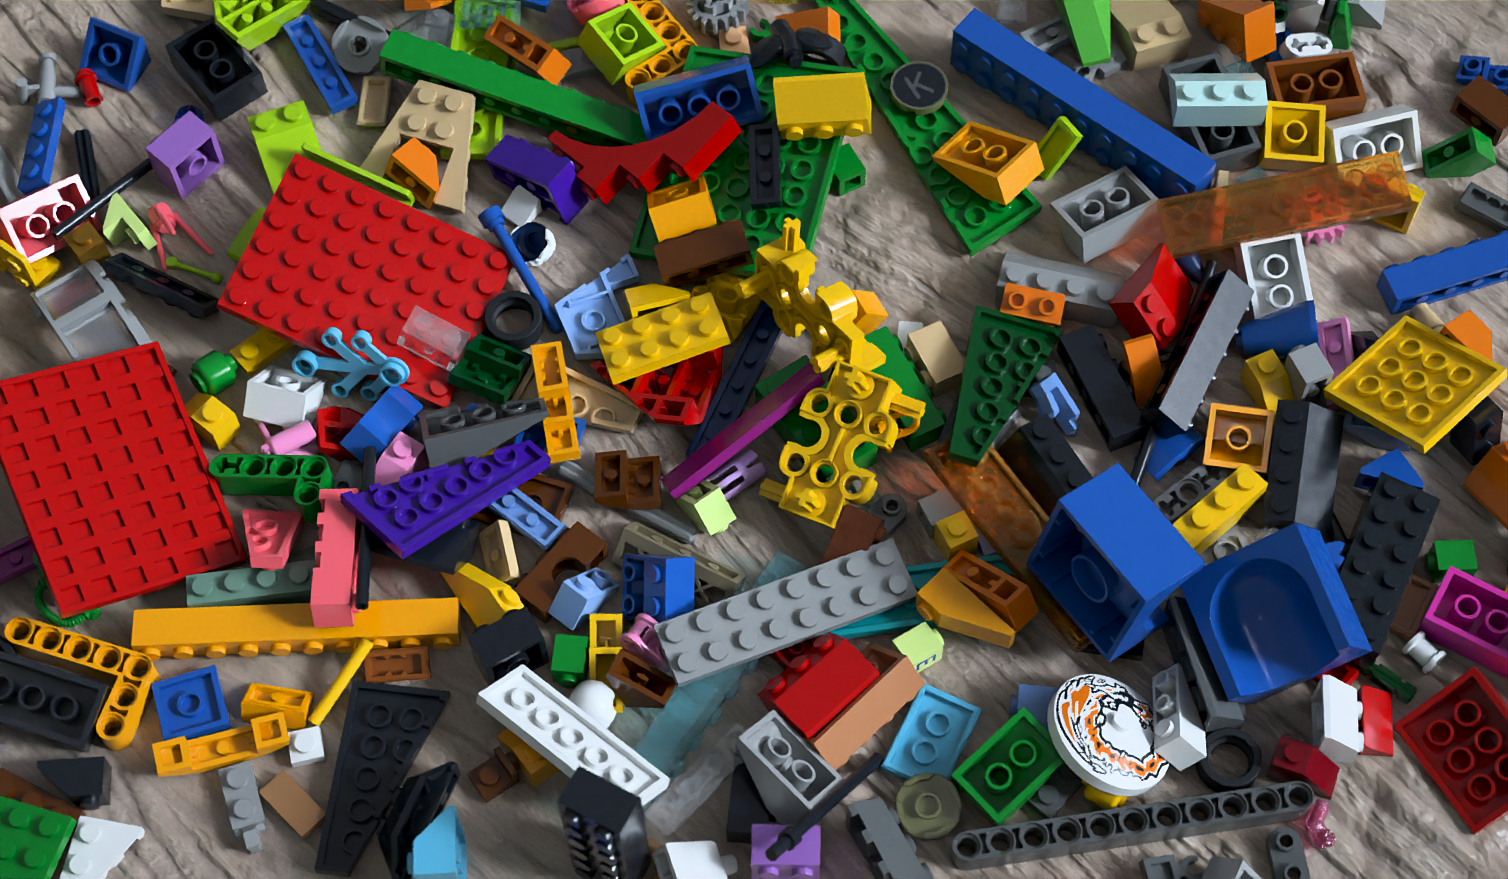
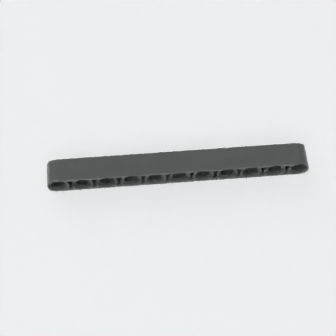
M1293 781L964 831L955 836L952 842L950 859L956 868L969 871L1297 821L1307 815L1314 801V792L1307 783ZM1289 796L1299 797L1304 805H1294L1290 801ZM1256 802H1267L1270 805L1271 810H1261L1257 806ZM1232 806L1239 815L1230 816L1224 811L1223 807ZM1199 811L1204 814L1206 820L1197 821L1191 817L1190 812ZM1167 816L1172 820L1173 825H1161L1157 817ZM1134 821L1139 825L1140 830L1130 831L1125 827L1124 822ZM1101 826L1106 830L1107 835L1097 836L1091 831V827ZM1068 831L1074 836V839L1072 841L1061 840L1057 833ZM1035 836L1041 841V844L1039 846H1030L1025 842L1024 838ZM1002 841L1008 846V849L1003 852L997 851L991 846V843ZM969 846L975 851V854L969 857L963 856L958 852V848Z

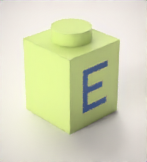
M925 621L892 640V650L907 655L918 673L942 659L943 638L935 628L931 630Z

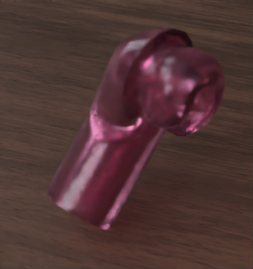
M1316 799L1304 827L1312 844L1320 849H1326L1333 846L1336 840L1335 834L1330 833V829H1327L1324 823L1331 806L1323 800Z

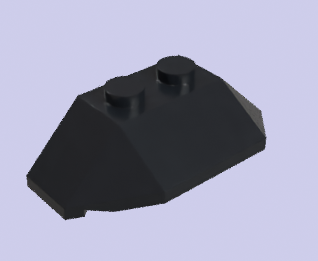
M450 761L406 779L403 787H398L394 792L391 800V806L393 807L388 817L381 819L376 832L392 879H411L412 874H408L407 855L408 853H413V841L444 811L461 775L457 763Z

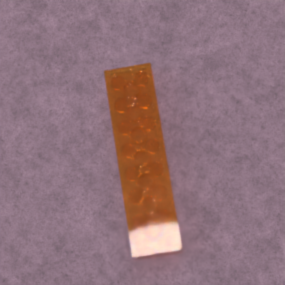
M1399 151L1156 201L1169 257L1173 259L1236 247L1243 243L1290 236L1409 212L1413 209Z
M950 437L926 449L922 456L1015 577L1029 586L1037 605L1072 650L1077 653L1091 645L1092 642L1026 565L1049 517L993 446H990L977 468L946 459Z

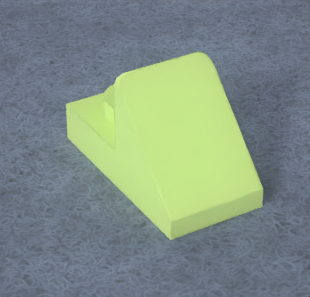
M117 192L113 194L102 230L111 244L117 246L127 237H130L135 244L141 241L148 251L158 244L121 196Z

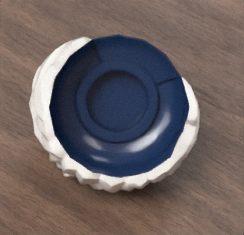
M528 222L523 226H518L510 234V238L527 266H540L543 262L549 260L556 247L553 233L537 222Z

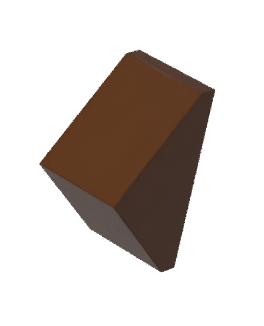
M620 649L606 674V678L625 707L664 708L676 686L673 677L623 649Z

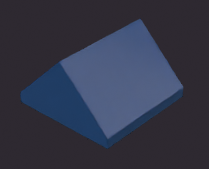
M90 17L79 70L89 68L92 72L96 73L97 80L126 92L131 91L152 61L143 37L98 18Z

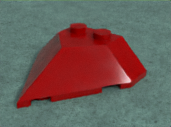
M724 346L615 385L612 383L606 363L603 364L602 360L591 363L590 366L654 422L687 426L700 424L704 420L722 377Z

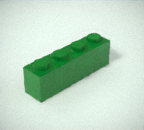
M887 326L865 335L864 339L866 342L874 344L886 355L885 363L871 370V372L893 379L902 389L901 394L926 403L925 413L920 418L919 428L911 435L903 437L910 452L912 453L938 441L947 418L940 407L936 408L932 402V394L926 383L921 384L918 379L914 362L910 358L906 359L902 352L903 347L896 334L892 335ZM908 416L896 419L898 431L911 426L914 420Z

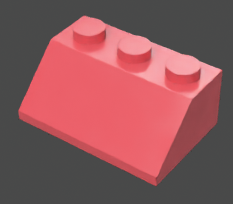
M78 174L65 176L50 183L49 186L0 206V239L27 257L30 263L66 247L64 238L56 240L50 231L90 202ZM96 212L77 226L79 227L89 220L96 231L103 229Z

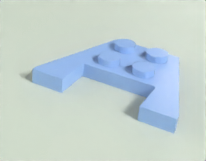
M630 254L620 258V262L611 269L607 267L600 272L599 277L588 285L584 283L554 304L555 313L575 360L604 359L595 332L625 322L612 290L639 282V274Z

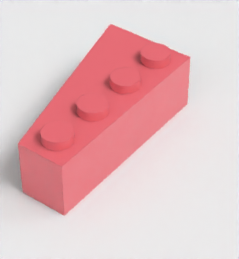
M358 488L320 489L319 501L321 502L323 513H318L317 516L319 541H315L316 568H313L310 600L314 627L354 626L355 613L361 612V610L355 607L360 520L341 503L340 494L349 491L357 494L359 493Z

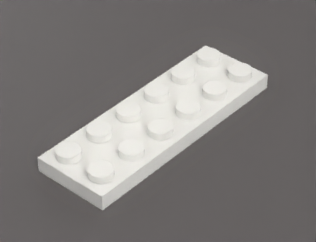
M523 664L477 695L476 703L570 778L577 767L581 766L641 797L642 806L668 787L669 777Z

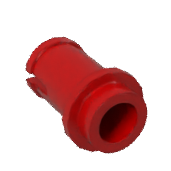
M84 68L76 72L74 82L76 86L80 87L85 105L87 107H95L103 101L96 83L97 75L91 69Z

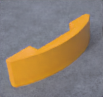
M281 711L250 719L251 725L187 740L185 736L154 743L152 748L157 774L159 777L217 770L253 760L290 744L284 712Z

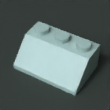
M1258 73L1169 74L1173 127L1263 125L1268 108L1266 82Z

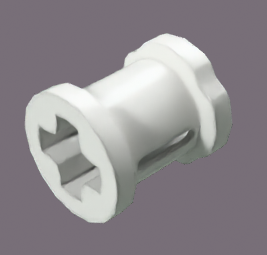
M1420 631L1401 651L1404 654L1409 653L1423 667L1422 672L1427 674L1445 657L1446 653L1435 648L1425 638L1426 633Z

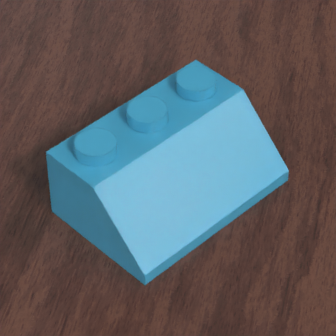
M455 805L448 806L413 841V853H408L407 855L408 874H412V879H467V837Z

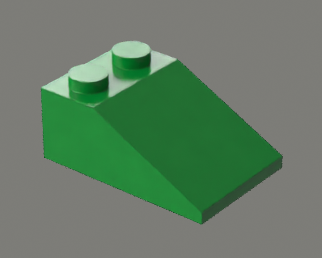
M1022 707L951 774L950 781L993 827L1002 826L1065 762L1056 750L1050 733L1025 707Z

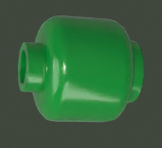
M213 350L193 362L191 366L192 373L189 374V377L199 393L216 396L235 383V370L238 367L228 353L223 355L219 351Z

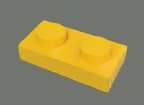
M260 329L229 352L231 357L250 377L296 344Z

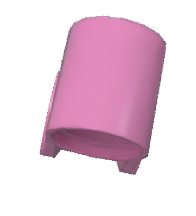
M639 613L635 617V624L629 632L621 635L619 639L620 644L630 654L667 673L670 669L666 660L661 655V648L653 631V626L658 624V622L645 613Z

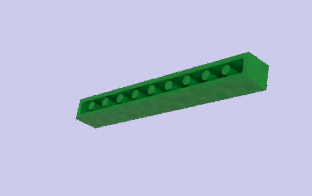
M392 29L379 55L381 73L415 85L418 80H423L473 94L476 98L475 106L550 132L556 130L570 139L588 145L617 147L647 141L640 114L633 112L629 108H620L606 103L600 98H592L580 94L574 89H566L554 85L545 79H537L525 75L519 70H511L499 66L493 61L482 60L464 51L450 49L438 42L424 40L410 32Z

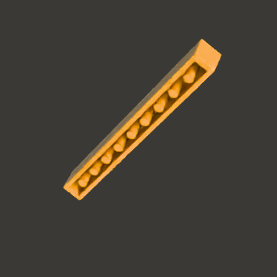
M458 597L369 601L367 609L361 610L360 613H355L354 626L314 627L310 603L134 610L131 647L134 651L149 656L152 661L159 660L161 657L188 660L193 658V656L204 655L215 659L223 658L225 655L239 654L242 657H255L258 653L287 656L290 652L318 655L323 651H337L349 654L354 652L363 637L374 644L371 650L428 645L438 650H448L453 646H461L462 609Z

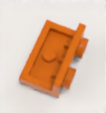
M1006 283L1000 312L1050 327L1060 328L1066 296L1060 293Z

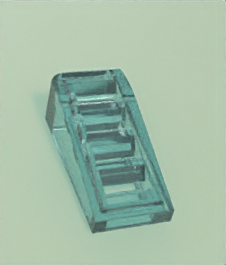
M461 0L459 27L489 29L498 17L494 16V10H499L498 15L501 14L504 17L505 10H511L510 18L507 19L520 26L521 2L514 0ZM482 10H487V14H482Z

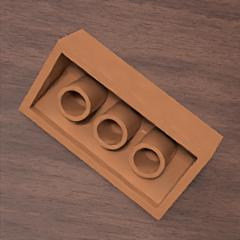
M875 643L868 645L861 654L879 671L880 676L810 739L801 736L834 770L844 766L848 758L858 748L867 744L871 736L884 724L890 722L894 714L903 705L913 700L917 692L925 685L907 655Z

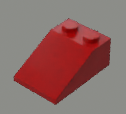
M1159 243L1108 304L1132 339L1152 334L1157 349H1165L1182 328L1194 289L1165 244Z

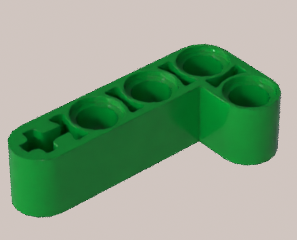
M220 454L213 458L209 464V471L216 480L221 493L226 495L294 496L303 519L311 523L317 522L318 513H323L321 502L319 501L320 489H333L335 483L328 462L324 457L318 455Z

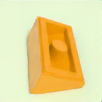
M250 683L241 701V719L244 722L251 723L250 719L283 711L287 729H305L314 693Z

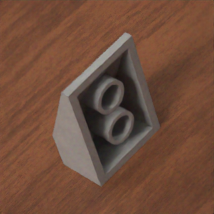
M774 709L735 740L767 810L782 825H795L844 781Z

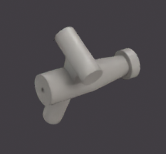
M44 52L39 55L41 69L38 84L28 85L25 78H18L15 82L18 102L21 105H27L30 102L29 97L37 96V104L57 96L61 98H80V87L56 86L54 66L57 63V57L50 52Z

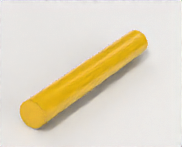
M364 637L362 638L308 718L311 723L320 726L374 644Z

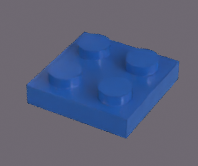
M215 665L151 683L164 741L185 736L187 740L232 728L218 670Z

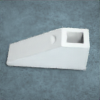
M1177 663L1152 677L1154 751L1179 771H1182L1206 757V738L1204 727L1181 665Z

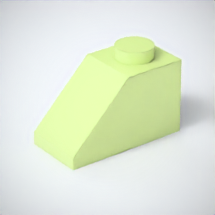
M704 479L679 499L675 500L694 525L710 536L723 532L728 528L729 523L736 519L720 487Z

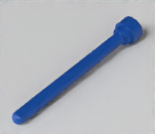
M498 205L487 208L479 214V221L484 229H488L489 232L495 234L528 292L538 302L542 315L552 332L560 333L562 327L556 313L504 227L505 216Z

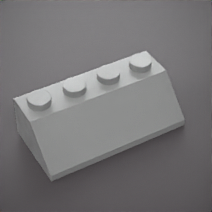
M1007 251L997 283L994 304L1001 306L1006 283L1060 293L1066 296L1062 319L1089 325L1093 324L1094 326L1114 330L1117 316L1108 303L1124 285L1125 275Z

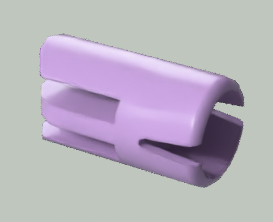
M748 449L704 480L712 483L729 470H732L733 473L716 485L722 491L737 480L741 483L724 494L728 501L766 475V468L762 461L747 468L758 457L753 450Z

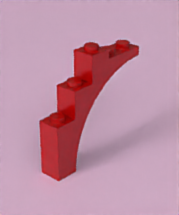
M712 101L694 118L677 129L656 139L634 145L617 147L593 146L572 140L556 130L547 139L554 147L551 151L554 155L559 157L565 156L575 165L576 176L583 184L580 188L581 191L592 201L597 198L607 205L627 183L636 190L641 187L650 194L670 172L680 179L685 176L694 183L742 130L730 113Z

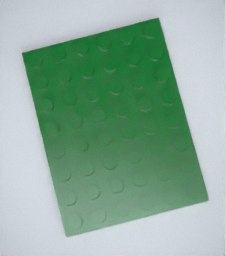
M690 46L683 72L748 55L751 65L752 54ZM783 58L760 69H753L751 66L765 119L739 126L742 132L700 175H704L716 215L717 225L715 226L727 220L735 221L740 219L753 257L754 264L725 273L749 277L755 275L756 249L781 238L784 219L788 217L791 220L796 218L800 220V238L804 241L806 249L812 253L844 136H832L829 139L812 137L791 141L782 139L780 134L782 207L752 210L750 201L748 125L777 122L773 78L860 72L859 69L802 61L801 66L795 69L786 65ZM670 172L653 191L689 179L685 176L680 179ZM646 192L628 253L633 258L657 261L653 246L660 243L648 211Z

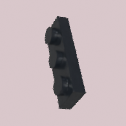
M777 122L748 125L750 201L752 210L782 207L781 144Z

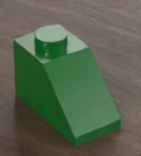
M1470 127L1421 151L1425 176L1427 178L1471 177L1496 165L1492 140L1474 127Z

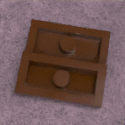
M627 450L595 453L594 499L596 503L633 510L661 509V462L659 455L628 458Z

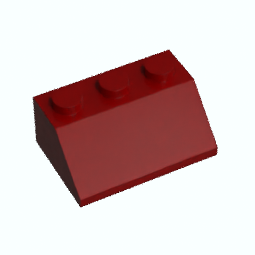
M828 632L818 637L814 641L813 646L803 655L794 658L790 662L789 667L779 676L770 679L766 683L765 688L757 695L769 713L774 709L799 735L810 739L880 676V673L845 638Z

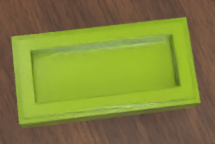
M1059 116L1037 145L1044 170L1039 175L1044 180H1050L1083 138L1066 116Z

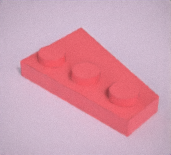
M242 509L251 568H262L267 571L283 569L305 523L300 511Z

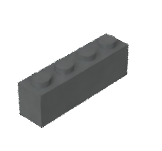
M882 798L858 801L847 805L846 828L876 879H934L928 865L925 862L920 864L914 854L917 852V848L910 835H903L898 826L900 819L891 805L887 807Z

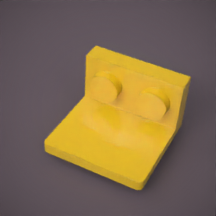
M0 239V271L3 273L9 271L13 274V278L24 288L30 286L37 290L43 287L63 268L61 261L51 254L30 263L27 257Z

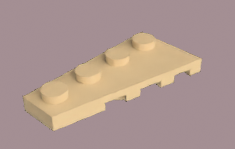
M533 362L511 401L539 398ZM566 367L574 417L585 419L587 426L632 435L644 412L620 392Z

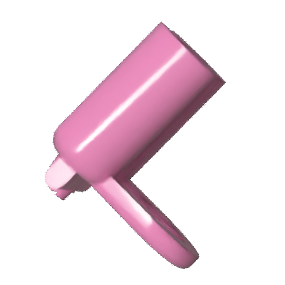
M308 419L273 436H270L263 422L258 424L259 431L266 443L261 446V451L264 454L318 455L322 453L318 450L317 436Z

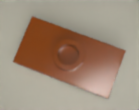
M429 645L372 649L363 660L365 682L380 683L431 678Z

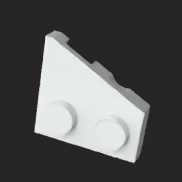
M80 815L60 879H105L107 872L111 868L116 867L125 857L123 853L136 839L140 840L144 836V829L139 826Z

